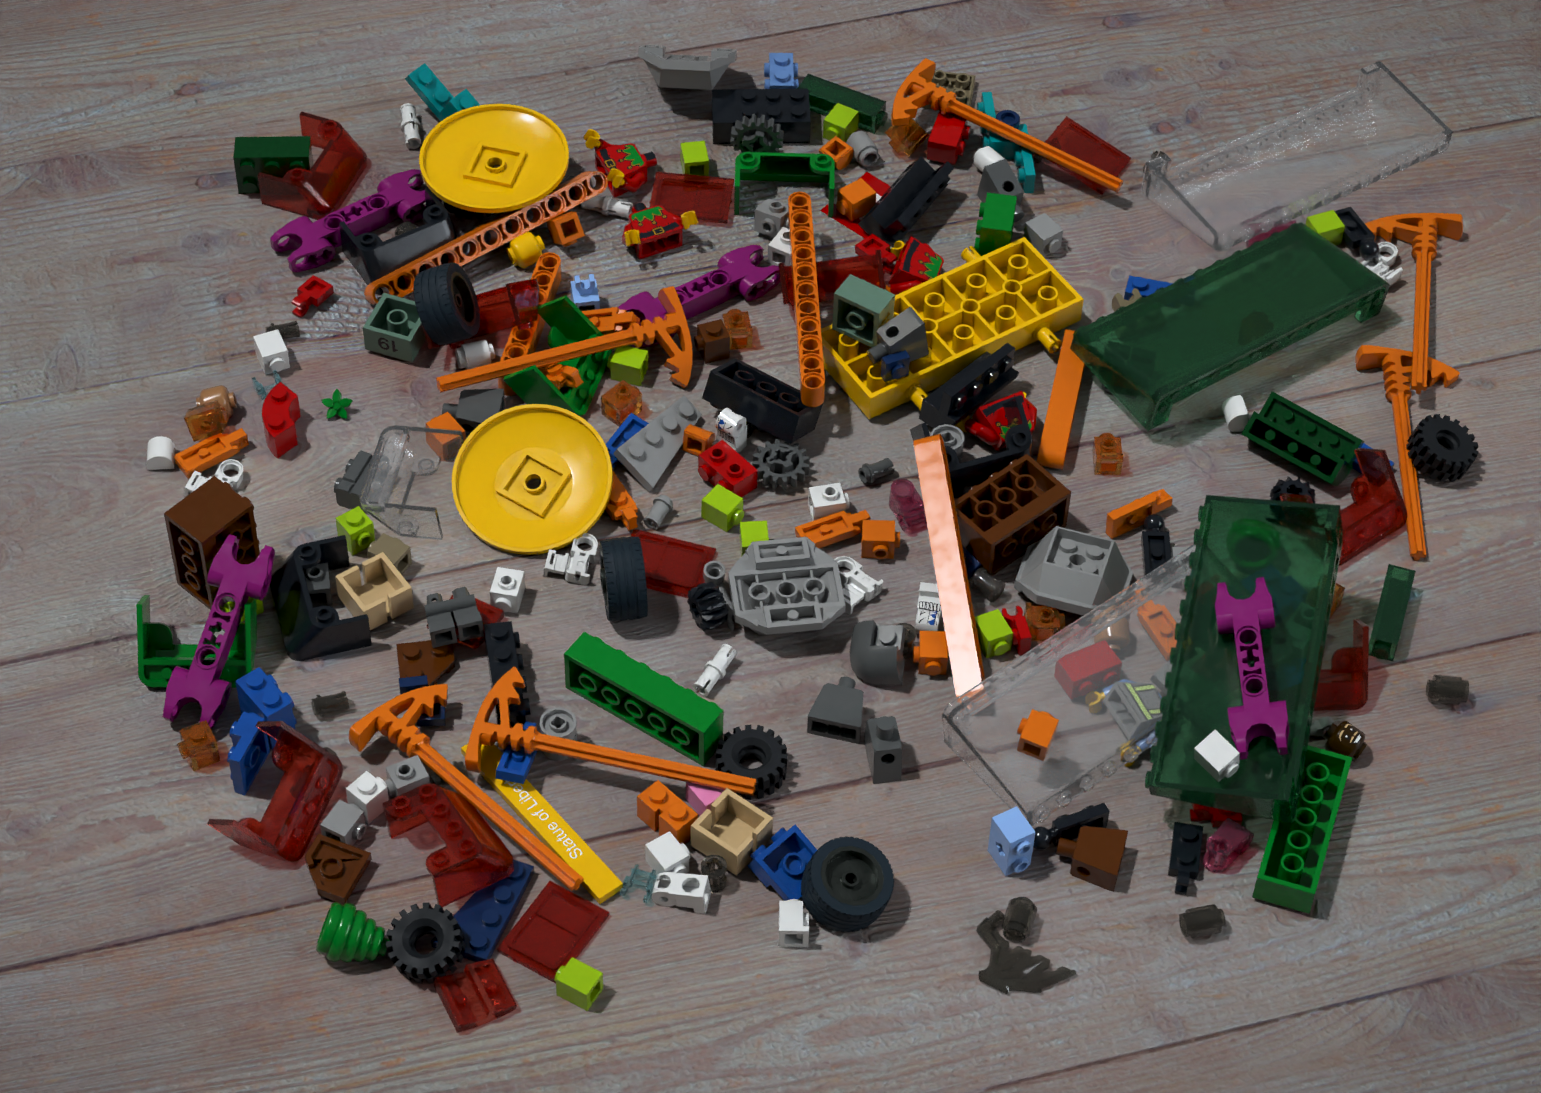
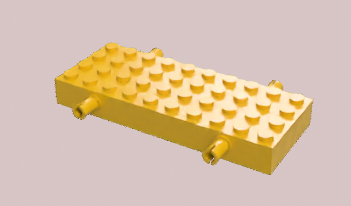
M1025 237L983 256L973 246H969V249L965 248L961 253V258L967 263L895 295L894 317L907 308L912 307L925 323L929 354L910 362L909 375L884 382L881 377V361L873 364L868 357L867 350L872 347L833 330L832 324L821 329L824 368L868 419L910 400L921 411L922 401L928 396L927 392L943 385L986 351L993 354L1006 343L1015 347L1016 351L1039 340L1049 353L1057 352L1062 346V341L1053 333L1081 320L1084 299Z

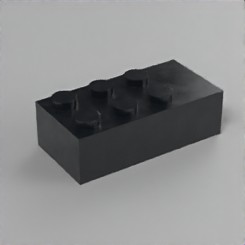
M712 89L713 144H731V128L735 126V121L739 120L742 122L743 116L751 119L752 114H755L757 118L765 115V120L773 118L774 125L780 124V130L784 131L783 144L810 143L809 89Z
M737 358L710 371L702 399L710 402L711 406L717 409L729 408L735 414L745 417L746 421L753 424L757 430L768 432L790 444L815 430L823 404L818 407L804 405L801 401L800 390Z

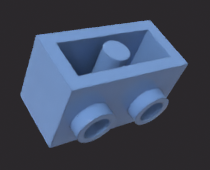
M769 53V63H764V77H769V79H765L764 89L799 88L798 79H794V77H798V63H793V53Z

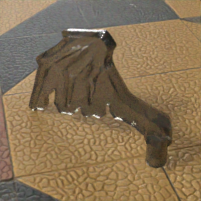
M999 910L989 918H985L977 926L976 931L990 948L989 965L986 969L979 971V980L1005 994H1008L1009 991L1041 993V989L1076 974L1074 969L1070 970L1063 966L1059 967L1056 971L1043 972L1049 968L1050 959L1042 955L1031 957L1032 951L1023 949L1021 946L1008 950L1009 942L999 934L996 928L1005 920L1004 914Z

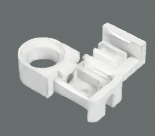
M1381 242L1378 244L1380 249L1378 256L1373 260L1365 259L1361 263L1354 261L1352 272L1356 275L1361 274V279L1366 282H1370L1372 276L1373 280L1384 288H1388L1401 278L1403 269L1400 267L1395 271L1389 270V267L1396 261L1398 249L1392 243ZM1380 252H1388L1392 256L1384 257L1380 255Z
M234 459L225 460L220 464L214 476L223 483H229L234 490H237L243 480V465ZM228 469H234L238 474L229 477L224 472ZM194 471L184 488V496H188L212 477L206 478L201 476L200 472Z
M584 533L578 539L575 538L570 556L569 553L561 555L556 554L555 550L549 549L543 576L547 577L548 572L563 575L566 573V581L588 585L590 574H587L589 563L594 564L598 545L597 539L588 533ZM580 543H587L591 545L592 549L584 551L578 545Z
M840 556L834 559L838 563V568L847 567L851 570L847 573L839 571L841 584L844 587L845 612L851 615L853 607L864 599V595V601L868 602L881 593L883 580H874L862 571L863 566L850 557Z

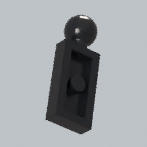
M1351 207L1336 210L1335 213L1345 225L1343 240L1351 249L1359 248L1362 258L1366 260L1375 259L1380 251L1378 244L1374 241L1375 235Z
M1150 514L1143 522L1145 531H1142L1141 535L1144 580L1171 581L1173 572L1169 532H1162L1165 522L1160 515Z
M1105 803L1096 806H1087L1081 811L1070 815H1061L1052 821L1050 829L1041 826L1034 828L1035 839L1033 847L1043 850L1048 848L1051 842L1057 846L1060 838L1068 840L1077 839L1080 828L1083 826L1107 828L1110 811Z

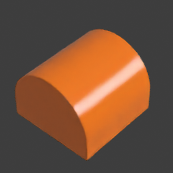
M835 136L819 149V154L831 156L834 159L835 168L842 170L851 162L853 148Z
M689 424L684 430L682 450L698 456L712 447L716 435L713 432Z

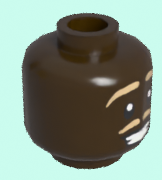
M1342 721L1338 726L1332 723L1323 736L1327 739L1325 750L1352 757L1353 762L1357 760L1367 746L1364 742L1365 734L1347 721Z

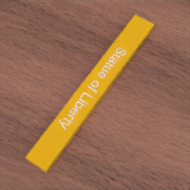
M468 744L461 747V753L464 757ZM495 744L492 746L481 745L480 774L537 837L584 878L581 885L591 896L601 904L623 890V883L527 779L524 784L496 779V769L503 753Z

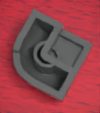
M874 620L856 623L853 627L850 645V663L856 676L868 684L902 686L905 665L903 649L906 629L904 625H876Z

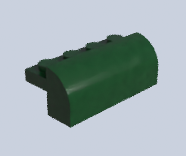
M1273 391L1260 413L1253 412L1241 434L1334 486L1341 484L1353 468L1352 463L1365 442Z

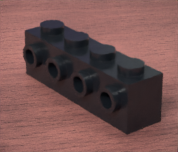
M512 621L484 624L485 647L491 688L512 667H516L518 671L524 670L522 653L516 654V649L520 648L519 632H513ZM522 676L525 688H514L520 697L521 704L509 705L511 727H514L516 723H522L524 726L525 716L531 715L529 698L523 699V693H527L525 676ZM497 704L494 709L496 723L500 725V707Z

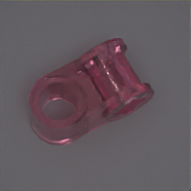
M902 478L893 481L890 489L889 507L897 518L901 529L907 531L910 530L911 526L922 522L927 524L923 500L915 489L914 484Z
M1230 818L1224 820L1218 830L1206 842L1207 852L1203 857L1204 867L1213 873H1221L1227 870L1235 859L1247 850L1253 840L1254 833Z

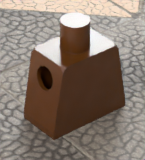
M1083 826L1080 828L1077 841L1060 838L1056 855L1072 858L1070 870L1072 876L1114 892L1128 831Z

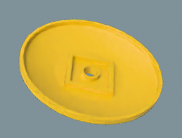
M486 104L461 110L439 122L423 141L419 154V164L425 184L431 192L444 202L472 212L501 213L527 207L549 195L560 184L566 174L569 164V148L561 129L545 115L518 105ZM494 165H500L497 168H492Z
M547 404L515 406L498 412L483 421L470 433L462 444L452 471L454 502L466 526L488 545L505 552L524 555L548 553L549 549H561L573 543L575 538L578 539L584 533H587L604 512L610 498L613 483L610 455L599 433L591 424L567 409ZM531 479H539L541 481L540 486L536 489L528 488L527 483Z

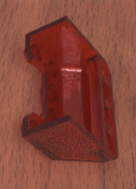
M424 784L382 803L391 839L429 822L446 847L431 853L426 859V867L433 879L438 905L445 907L508 877L513 872L514 862L512 854L481 812L459 793L436 784Z

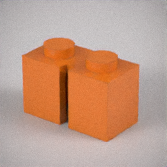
M657 780L637 796V816L652 830L656 831L659 829V836L670 831L680 844H686L691 840V825L698 819V814L664 784Z

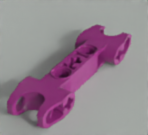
M411 169L395 173L379 183L377 187L378 193L330 213L315 222H312L307 216L290 221L271 236L272 249L278 252L295 250L287 258L289 269L292 272H302L322 266L334 258L335 248L342 246L340 222L344 221L356 237L360 234L377 230L398 218H401L406 224L423 219V212L426 209V204H424L425 191H416L424 183L421 171ZM416 177L414 182L408 184L410 179ZM289 236V238L278 244L281 238ZM304 257L301 263L295 264L297 260Z
M750 245L726 253L719 259L717 270H713L678 286L675 290L681 302L686 320L740 294L747 301H752L765 295L781 282L783 270L775 265L764 268L756 267L764 258V249L760 245ZM647 291L632 296L618 307L620 310L634 312L640 318V326L642 320L647 319L652 323L654 317L659 316L664 320L665 314H668L658 297L654 298ZM654 338V342L652 345H646L643 342L642 346L639 349L650 347L653 345H658L659 343Z
M230 534L215 555L208 573L207 584L219 589L190 669L179 666L174 668L166 687V698L162 716L165 720L173 722L184 705L190 702H197L202 707L199 729L206 733L211 732L218 718L225 710L231 693V682L221 680L220 676L241 622L245 603L249 597L262 601L266 596L272 578L275 555L274 548L265 545L254 562L240 564L236 561L239 539H237V536ZM227 602H235V607L231 612H223V606ZM223 629L225 633L223 635L219 634L216 638L214 633L220 632ZM209 654H215L216 660L214 663L208 666L204 665L205 657Z
M1264 577L1256 578L1255 592L1251 597L1243 600L1230 596L1225 582L1217 583L1215 611L1219 635L1234 633L1243 706L1227 707L1231 737L1237 751L1240 753V760L1248 759L1249 743L1259 736H1267L1273 739L1277 745L1279 755L1288 754L1287 746L1290 729L1286 700L1269 701L1260 629L1276 628L1272 597ZM1248 641H1252V642H1253V643H1251V644H1244L1245 642H1248ZM1254 660V667H1249L1248 661ZM1254 690H1259V691H1260V692H1258V693H1250L1251 691H1254Z

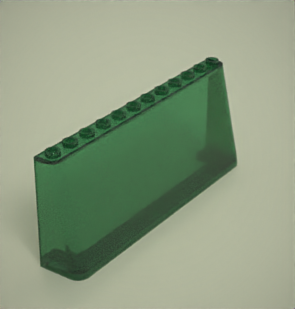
M1303 222L1294 223L1279 233L1275 232L1260 242H1254L1250 247L1242 251L1238 250L1223 260H1217L1209 267L1198 269L1184 279L1180 278L1165 288H1159L1147 297H1140L1134 303L1118 308L1114 313L1101 316L1095 322L1079 327L1073 334L1070 349L1139 423L1149 431L1168 421L1173 404L1353 313H1355L1354 317L1360 323L1380 314L1390 285L1386 280Z
M1206 495L1204 506L1200 505L1198 521L1201 524L1200 529H1195L1194 545H1196L1195 552L1190 553L1189 557L1191 574L1185 577L1184 591L1187 594L1186 599H1181L1179 613L1182 619L1181 623H1177L1175 627V640H1177L1176 647L1171 648L1170 652L1172 669L1171 672L1167 671L1165 677V688L1168 690L1167 695L1162 696L1160 702V713H1163L1162 720L1157 721L1155 727V737L1158 740L1157 745L1151 748L1150 762L1153 765L1152 770L1146 773L1145 788L1149 789L1150 794L1154 796L1294 824L1342 550L1343 526L1340 505ZM1264 577L1272 597L1276 628L1260 629L1269 701L1286 700L1290 729L1287 746L1288 754L1279 755L1277 745L1270 737H1256L1249 743L1248 759L1240 760L1238 764L1239 769L1231 777L1227 778L1225 776L1218 782L1194 759V748L1216 730L1236 749L1231 737L1227 707L1243 706L1235 635L1234 633L1221 635L1218 633L1215 611L1217 583L1225 582L1230 596L1243 600L1251 597L1255 592L1256 578ZM1248 641V642H1245L1244 644H1251V643H1253V642H1252V641ZM1254 660L1248 661L1249 667H1254ZM1254 690V691H1251L1250 693H1258V692H1260V691H1259V690Z

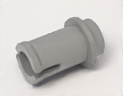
M660 495L653 500L654 505L643 520L645 525L653 530H657L666 514L671 513L673 510V501L666 495Z

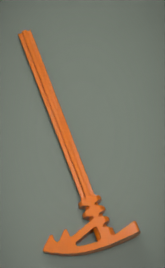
M927 58L921 61L907 76L896 93L891 112V123L893 126L909 125L910 118H916L917 109L930 104L931 109L935 111L940 109L943 115L954 113L1118 193L1123 184V180L958 101L956 93L952 91L947 93L946 88L941 86L937 88L936 84L931 82L936 64Z
M1409 213L1387 216L1365 223L1375 235L1374 241L1376 236L1379 235L1389 243H1391L1394 237L1412 244L1411 254L1412 258L1416 260L1411 390H1416V394H1421V390H1427L1431 262L1437 255V234L1459 240L1463 233V217L1461 214Z
M674 286L661 289L658 293L659 301L668 312V314H665L664 320L657 316L653 318L652 323L647 319L642 320L641 326L636 322L630 323L627 330L436 377L437 388L441 393L504 377L533 365L540 368L627 345H634L635 348H640L643 342L646 345H652L655 338L671 357L664 364L665 367L676 372L671 375L669 380L685 389L688 386L692 370V341L678 294ZM670 334H678L682 351L673 341Z
M1361 345L1355 356L1356 370L1382 367L1383 379L1385 381L1384 388L1386 390L1385 397L1388 402H1392L1410 557L1419 561L1420 558L1426 557V547L1416 467L1412 463L1414 458H1409L1408 456L1410 450L1406 449L1407 440L1411 435L1407 401L1412 395L1410 389L1412 352L1381 346ZM1428 357V387L1441 380L1444 387L1447 388L1458 379L1459 371L1443 362Z
M512 667L485 697L475 719L465 755L466 769L477 773L481 772V745L492 746L495 742H498V746L501 749L507 748L510 744L512 751L515 752L524 747L525 754L529 755L533 751L539 750L725 790L728 788L733 792L753 796L757 779L541 734L537 731V727L532 725L527 730H524L522 723H516L514 727H511L509 705L521 704L520 697L514 688H525V682L516 667ZM497 704L500 707V725L488 722Z
M447 684L426 686L403 693L377 707L351 726L349 742L359 752L364 749L377 731L384 736H388V740L393 744H397V748L402 752H406L409 758L418 755L423 763L571 891L573 889L576 891L584 881L581 875L430 746V737L421 733L420 729L415 726L421 714L425 713L430 718L434 716L435 703H439L443 707L447 706ZM407 710L402 718L399 719L397 715Z

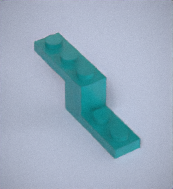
M425 63L405 78L440 121L456 112L480 105L467 89L453 97Z
M982 92L981 102H977V110L996 119L992 92ZM1020 124L1018 130L1028 134L1027 125ZM980 127V133L985 135L982 139L983 148L990 146L1003 158L1014 159L1015 166H1019L1018 182L1022 183L1024 193H1034L1036 173L1032 152Z

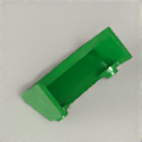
M743 152L736 157L734 215H739L740 180L828 183V217H833L835 162L831 156L807 153Z
M566 295L537 306L535 309L551 327L548 333V345L550 348L603 336L598 328ZM612 349L557 363L578 369V373L584 383L577 388L563 386L558 390L535 365L507 375L503 380L526 404L557 406L582 416L586 414L607 366Z
M144 595L136 604L138 675L141 682L146 686L167 687L170 676L176 666L190 669L198 644H173V632L168 625L160 622H150V595ZM251 597L245 603V623L239 624L220 676L221 680L231 682V688H236L235 681L254 669L257 643L256 599ZM207 655L204 659V665L213 664L216 660V655Z

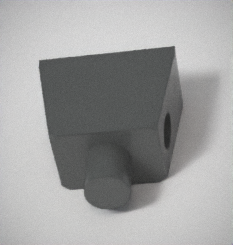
M1004 159L985 166L977 192L978 198L982 202H986L987 192L1017 196L1014 222L1021 220L1024 217V212L1020 208L1024 192L1007 160Z
M909 307L877 329L878 345L867 350L868 357L873 364L880 362L884 356L904 350L909 354L910 362L929 354L925 323L912 307Z
M504 389L463 390L460 393L458 404H443L442 414L449 412L465 430L466 437H468L483 421L505 409Z
M841 677L838 685L824 684L808 714L807 733L860 744L864 692L855 689L856 682L854 679Z
M883 716L868 719L864 733V745L873 784L901 781L902 744L896 718L893 716ZM889 755L888 762L881 761L882 756Z

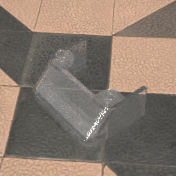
M397 425L385 428L379 437L359 495L362 509L398 536L442 540L443 533L436 507L405 504L415 475L429 476L438 470L441 461L455 462L459 449L464 443L462 432Z

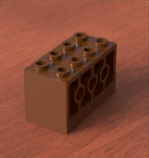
M1026 454L1010 462L1003 470L993 473L980 485L973 486L960 498H955L962 545L983 565L978 571L985 578L989 579L1025 555L1028 546L1041 540L1056 526L1065 528L1071 491Z
M215 476L164 513L177 584L210 610L219 588L208 585L207 577L212 561L228 535L237 536V539H239L236 560L238 563L250 564L260 554V542L257 538V524L254 519V506L247 497H242L236 493L229 483H223Z

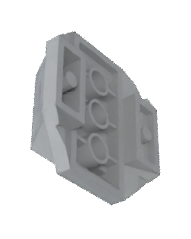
M641 45L639 46L638 57L645 61L658 87L712 90L729 64L737 59V49L713 48L711 56L665 54L666 46Z
M1056 526L1041 540L1027 547L1015 579L1014 588L1019 592H1023L1027 598L1036 604L1088 617L1101 616L1107 613L1121 615L1131 585L1133 571L1118 549L1115 540Z
M808 537L752 542L745 550V554L728 572L735 622L749 627L760 636L822 630L845 612L846 604L838 563L827 553L815 547V543Z

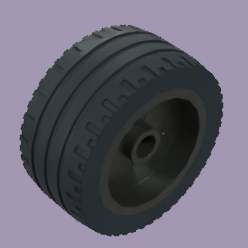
M447 263L418 273L414 281V299L420 321L431 340L437 345H447L476 335L480 327V310L472 283L463 268L457 263Z
M620 537L600 541V579L608 621H624L647 617V586L640 538Z
M846 836L832 839L823 844L813 854L804 870L801 881L803 903L809 914L826 928L841 932H855L864 929L877 920L891 898L894 887V874L891 864H889V860L881 850L868 841H864V839Z

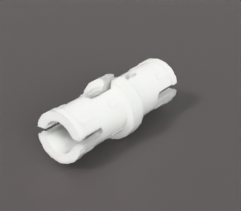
M406 103L400 108L402 116L401 130L405 134L406 146L409 149H416L421 144L419 135L421 126L416 117L415 106L411 103Z
M595 196L581 203V208L602 212V215L606 216L611 214L628 218L632 213L633 203L613 199L612 196Z
M722 644L715 657L705 664V671L693 685L695 691L701 687L698 692L699 695L708 696L716 682L723 679L726 674V668L737 656L735 649L728 653L732 646Z

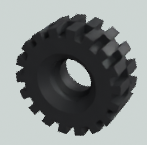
M1435 414L1433 417L1431 415L1426 416L1425 419L1420 421L1407 440L1406 449L1410 450L1408 456L1409 458H1414L1412 463L1415 467L1420 466L1422 468L1420 470L1421 473L1425 474L1428 472L1430 474L1429 478L1435 480L1436 477H1439L1440 482H1446L1447 479L1450 482H1454L1456 479L1459 480L1463 477L1478 456V443L1473 442L1475 439L1473 433L1468 434L1467 431L1469 429L1466 426L1461 427L1459 425L1460 421L1457 419L1450 421V416L1445 415L1443 418H1441L1440 414Z
M745 725V730L742 731L740 727H736L733 729V735L728 731L724 734V740L720 739L718 742L715 770L757 779L753 795H757L758 799L764 798V792H767L769 796L772 795L775 787L779 789L782 786V780L786 778L788 755L786 745H782V738L779 735L774 738L773 730L769 729L767 732H764V726L757 725V730L751 729V725ZM746 759H756L762 762V766L749 769L743 767L740 762ZM745 794V799L751 800L752 796Z
M423 903V908L419 909L417 904L410 906L412 911L409 913L403 909L399 913L402 918L399 921L394 918L391 922L394 929H388L386 934L389 941H386V948L389 951L390 959L398 971L403 973L405 978L409 980L414 978L416 983L423 984V979H426L429 984L435 983L434 977L437 976L441 980L448 978L445 972L450 970L454 973L457 970L455 962H462L464 957L461 951L466 949V944L463 941L465 939L464 933L457 920L447 909L444 911L442 906L435 904L434 908H432L430 903ZM425 934L436 936L438 944L434 951L425 955L416 951L415 944L421 936Z

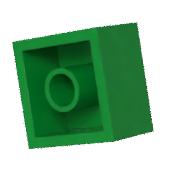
M987 192L986 202L980 203L979 217H983V219L977 220L976 235H980V238L976 237L974 248L981 256L1011 243L1017 196Z

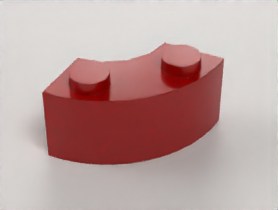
M279 382L266 396L262 407L266 443L277 459L298 445L295 422L301 417L298 395L282 382Z

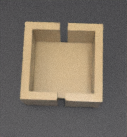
M384 552L362 562L364 585L361 584L360 568L357 565L335 576L339 599L354 617L367 614L370 630L388 622V616L394 619L414 608L412 587Z
M726 788L711 804V811L706 809L691 825V846L737 876L752 860L750 855L761 845L765 846L771 840L773 817Z

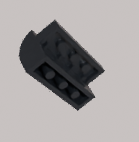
M922 156L919 157L902 172L858 225L869 236L874 234L887 244L894 245L896 241L901 240L947 187V183L951 179L948 175L954 167L947 161L934 170Z
M1006 343L993 354L986 351L923 399L919 419L926 422L932 428L944 424L957 425L1017 378L1019 372L1012 368L1014 365L1015 347Z

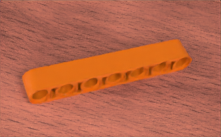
M543 253L538 258L500 361L535 353L546 323L535 309L537 306L554 300L561 282V259L556 253ZM504 377L498 378V388L504 389V395H516L503 380Z
M1065 329L1037 457V463L1043 467L1063 470L1091 333Z

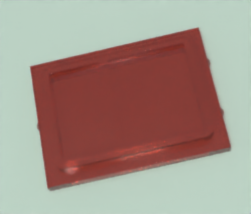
M1067 116L1056 127L1051 136L1045 140V143L1117 178L1131 160V157ZM1049 160L1101 195L1108 189Z
M656 172L652 196L649 202L650 207L661 205L667 212H671L679 217L685 212L695 211L698 221L727 224L732 203L734 179Z
M633 529L631 537L640 538L646 586L648 589L688 598V591L705 582L703 578L704 566L706 563L713 561L716 548L638 529Z
M549 881L499 945L497 952L556 983L554 979L558 969L562 965L566 966L572 957L577 959L608 918L609 912Z

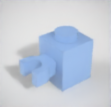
M589 274L588 280H580L579 275L574 276L575 281H570L571 301L581 311L600 309L599 294L594 274Z

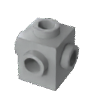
M767 199L755 209L754 231L774 238L782 227L789 229L788 205L780 201Z

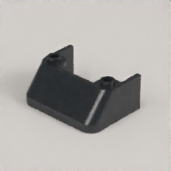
M428 187L424 188L426 209L423 212V220L426 224L386 241H382L374 233H363L355 237L344 221L339 223L342 252L367 285L457 238L447 209ZM445 253L441 257V264L448 263V256ZM425 265L419 268V273L426 270ZM400 276L397 280L399 289L405 285L403 276ZM379 287L375 294L383 295V290Z
M1020 397L1003 404L1010 427L1005 434L1006 451L959 463L954 449L945 446L954 499L966 494L973 486L980 485L993 473L1003 470L1013 460L1019 459L1026 454L1031 457L1032 436ZM926 422L910 429L913 441L930 436Z
M345 535L299 545L272 574L270 590L286 652L292 660L304 661L372 646L368 615L365 614L340 620L338 612L331 606L313 608L303 569L322 563H328L329 571L350 567Z

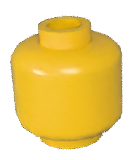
M528 231L509 241V247L506 248L512 264L524 269L537 263L538 258L543 254L542 250L545 249V245L539 235L535 237Z

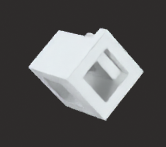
M798 899L779 900L778 947H808L809 913H803V901Z

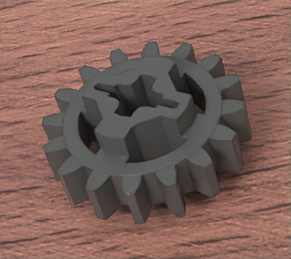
M752 114L751 119L743 116L742 122L739 120L735 121V126L731 128L730 143L734 144V151L741 150L740 154L743 152L779 153V148L783 147L784 131L780 130V124L774 125L773 118L765 120V115L757 118L755 114Z
M775 439V444L766 441L765 448L758 446L757 453L753 454L752 466L758 470L757 480L763 479V486L770 483L774 490L778 485L782 486L783 490H786L787 485L790 484L795 488L797 487V481L804 482L805 475H809L810 457L806 456V449L799 450V443L790 445L786 441L780 443L779 439Z

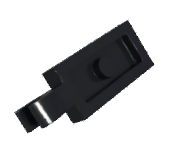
M1180 822L1174 823L1168 875L1177 876L1175 893L1187 894L1189 878L1197 880L1204 826Z

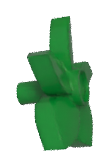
M338 389L334 391L332 399L325 398L321 400L325 406L329 407L327 419L333 418L337 413L340 417L347 419L345 408L349 407L353 400L348 398L342 399V394Z

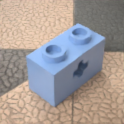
M1017 806L992 817L987 851L1005 876L1014 872H1022L1031 865L1035 831Z

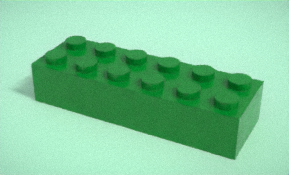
M583 632L564 653L565 687L703 767L716 753L718 742L720 739L723 740L724 710L716 703L708 702L698 696L693 690L685 689L668 676L660 675L650 669L645 663L637 662L627 656L622 650H616L605 644L599 637H593L586 632Z
M1296 742L1258 872L1253 898L1310 914L1352 757Z

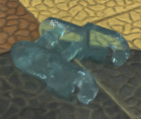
M276 370L272 371L275 380L274 384L263 387L261 383L256 381L255 377L252 378L257 394H262V400H265L268 395L266 390L274 388L281 382V378Z
M636 864L630 870L632 872L631 875H626L623 881V888L620 890V896H625L628 888L632 887L633 884L646 887L643 903L648 904L653 892V881L657 877L656 870L653 869L651 873L643 871ZM636 876L648 878L647 883L635 880Z

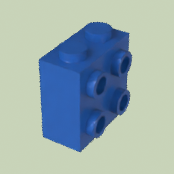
M258 667L235 681L241 715L244 711L256 713L265 718L269 747L272 751L297 737L295 729L297 720L292 710L294 702L287 692L282 693L276 680L271 674L266 675Z

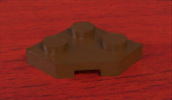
M431 640L396 644L400 678L427 675L428 686L437 685V681L455 667L453 644L436 648L432 647Z
M318 834L307 851L305 860L318 895L345 904L371 862L372 857L370 852Z

